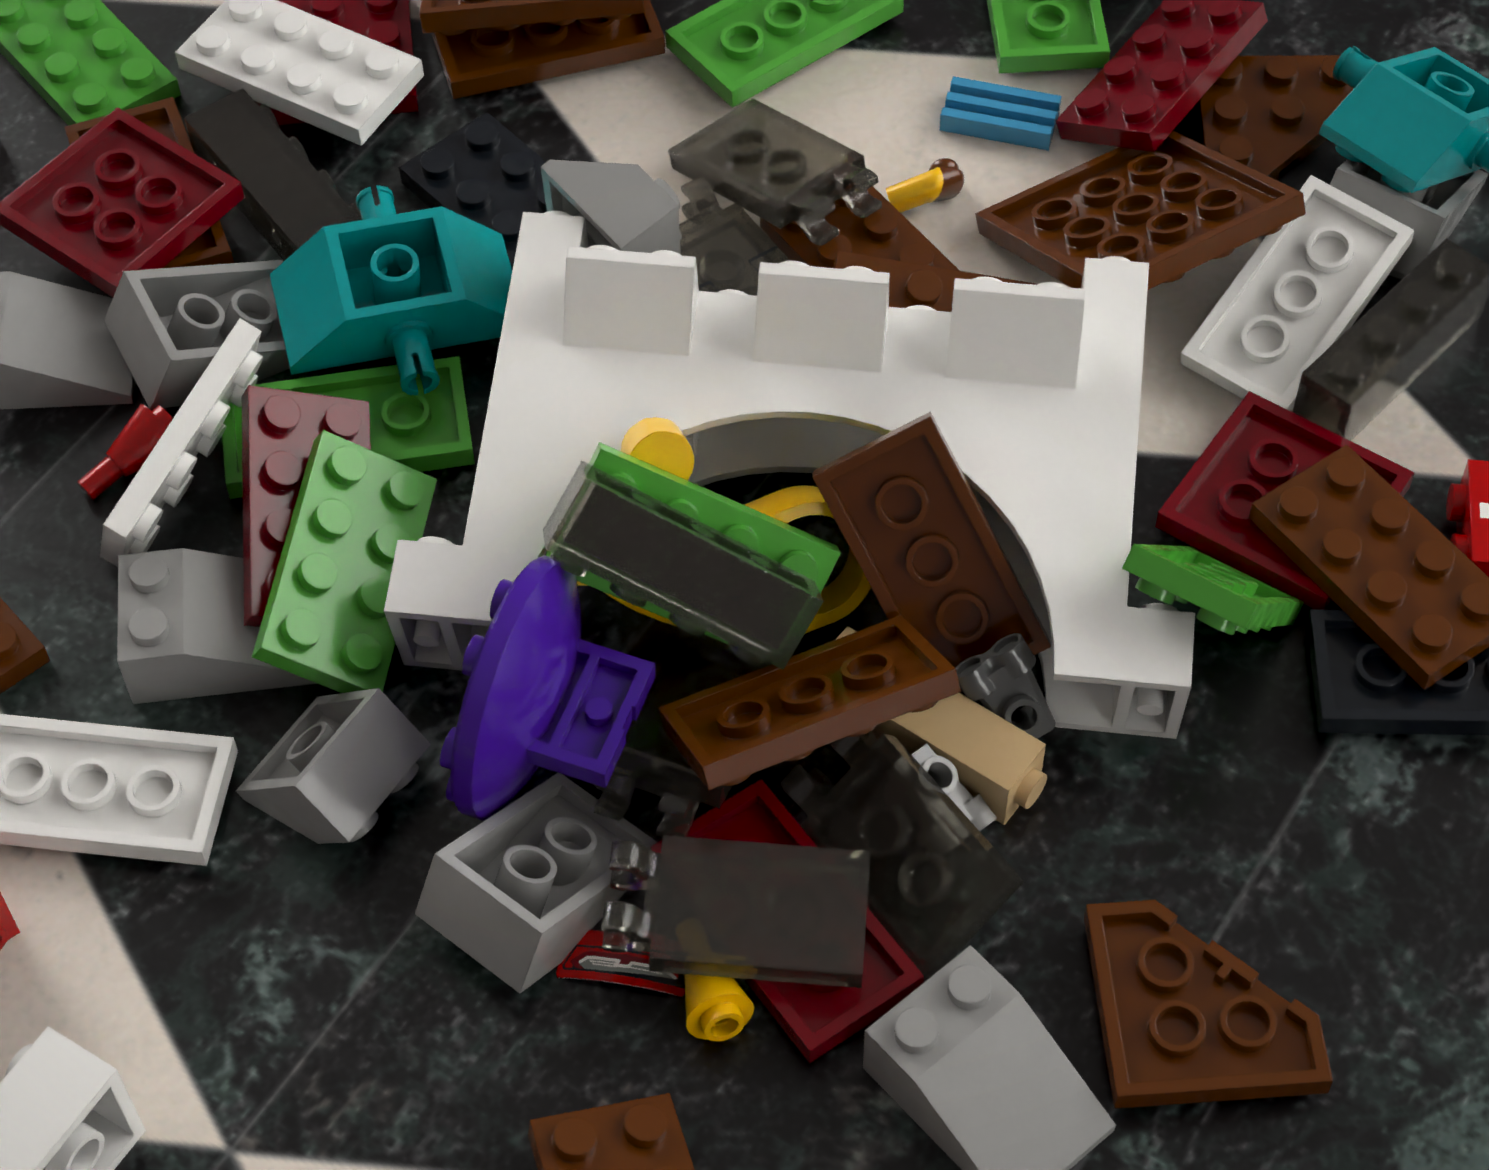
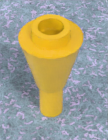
M697 921L685 922L677 928L676 937L686 962L684 969L687 1030L692 1036L699 1039L715 1042L731 1039L739 1034L750 1021L754 1013V1004L717 956L712 954L701 923Z

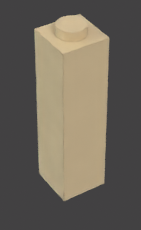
M847 626L837 639L857 631ZM961 693L939 700L928 710L909 712L880 723L872 731L859 736L900 762L925 744H928L938 756L945 757L953 763L957 769L959 781L973 797L980 794L997 817L996 821L1003 825L1007 823L1019 806L1025 809L1030 808L1041 794L1047 781V774L1042 772L1046 744Z

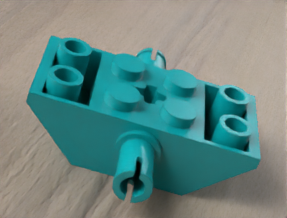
M1356 46L1347 48L1341 54L1334 66L1333 77L1352 87L1353 90L1323 122L1318 133L1336 144L1335 149L1341 156L1354 162L1367 164L1382 174L1381 178L1388 186L1408 193H1414L1479 169L1489 173V79L1436 47L1382 62L1375 61L1362 53Z
M376 185L380 204L376 206L371 187H367L360 191L356 197V204L360 210L362 220L322 227L270 273L291 375L395 356L403 392L410 395H418L415 380L418 373L420 374L424 394L433 391L440 382L431 352L432 349L494 339L501 336L512 275V268L504 239L501 233L442 206L397 214L392 190L385 186Z

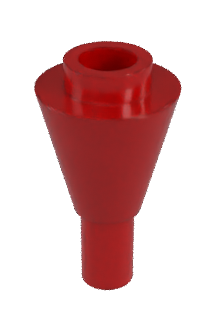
M141 403L105 453L107 457L77 481L81 489L94 500L121 476L127 477L139 471L171 423L172 416L160 405L151 411Z

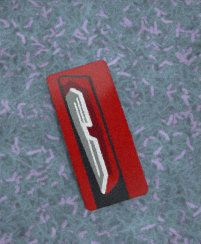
M589 930L558 965L556 976L558 978L625 984L681 997L685 994L684 967L686 962L679 944L630 934Z

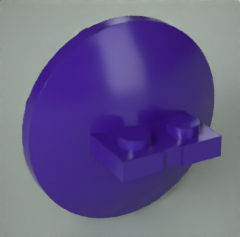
M544 555L530 562L520 572L514 582L502 579L496 587L490 605V618L492 621L485 637L474 635L465 651L462 673L470 678L464 694L457 727H453L449 731L440 754V766L451 770L446 788V799L453 801L458 811L462 814L483 821L505 808L526 785L539 766L606 788L625 747L626 734L632 720H637L656 677L655 663L581 639V610L574 568L567 561Z

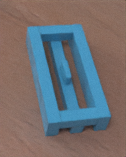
M953 76L950 92L947 93L945 107H943L940 115V131L1049 151L1056 127L1055 121L1060 113L1062 96Z

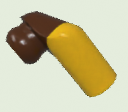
M942 158L936 160L930 166L929 171L886 188L890 203L902 213L926 203L956 197L964 185V173L959 169L958 164L954 160Z

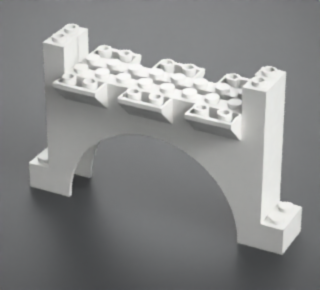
M547 211L545 213L523 212L463 545H455L447 539L433 536L422 537L418 541L397 540L384 613L403 665L462 670L463 658L470 640L474 635L485 637L492 621L490 618V605L499 582L502 579L514 582L516 577L530 562L546 555L599 442L621 451L622 440L627 431L644 418L658 417L668 419L679 427L688 440L694 454V468L688 481L704 486L716 481L752 474L776 472L813 473L814 470L931 411L1051 641V647L1038 653L1042 669L1045 700L1056 722L1055 727L1177 738L1191 690L1195 613L1178 611L1175 607L1163 603H1149L1140 608L1127 607L1129 572L1122 569L1131 550L1149 263L1134 262L1119 256H1109L1102 259L1085 258L1081 289L1068 288L1056 282H1043L1032 285L1002 282L993 277H977L972 280L955 278L952 312L936 311L924 305H913L907 308L889 307L890 273L874 272L862 266H849L844 269L809 266L799 261H784L779 264L760 262L757 296L748 295L733 289L721 290L719 292L699 291L696 257L682 256L669 250L644 253L620 251L607 245H594L588 248L589 241L585 217L572 216L562 211Z

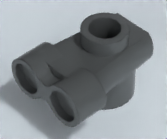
M1013 633L998 640L987 652L969 657L955 667L959 686L964 695L973 701L979 700L986 709L1037 739L1054 729L1056 722L1031 670L1036 663V658L1022 634ZM1024 706L1021 709L1014 711L1016 708Z

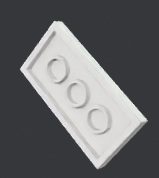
M225 0L175 52L179 69L360 146L364 144L424 76L422 59L278 0Z
M1310 175L1299 190L1304 194L1306 214L1283 225L1281 230L1264 238L1182 350L1180 364L1242 399L1251 391L1289 411L1293 410L1412 243L1414 230Z
M239 318L104 522L100 557L118 567V555L148 551L160 530V526L157 523L163 514L162 507L165 502L172 507L179 503L193 480L194 475L190 473L196 464V455L198 452L206 457L211 454L226 429V425L223 422L231 409L230 403L240 408L242 406L241 396L247 386H255L259 377L255 373L264 358L256 353L262 331Z
M0 714V844L207 866L238 754L234 737Z

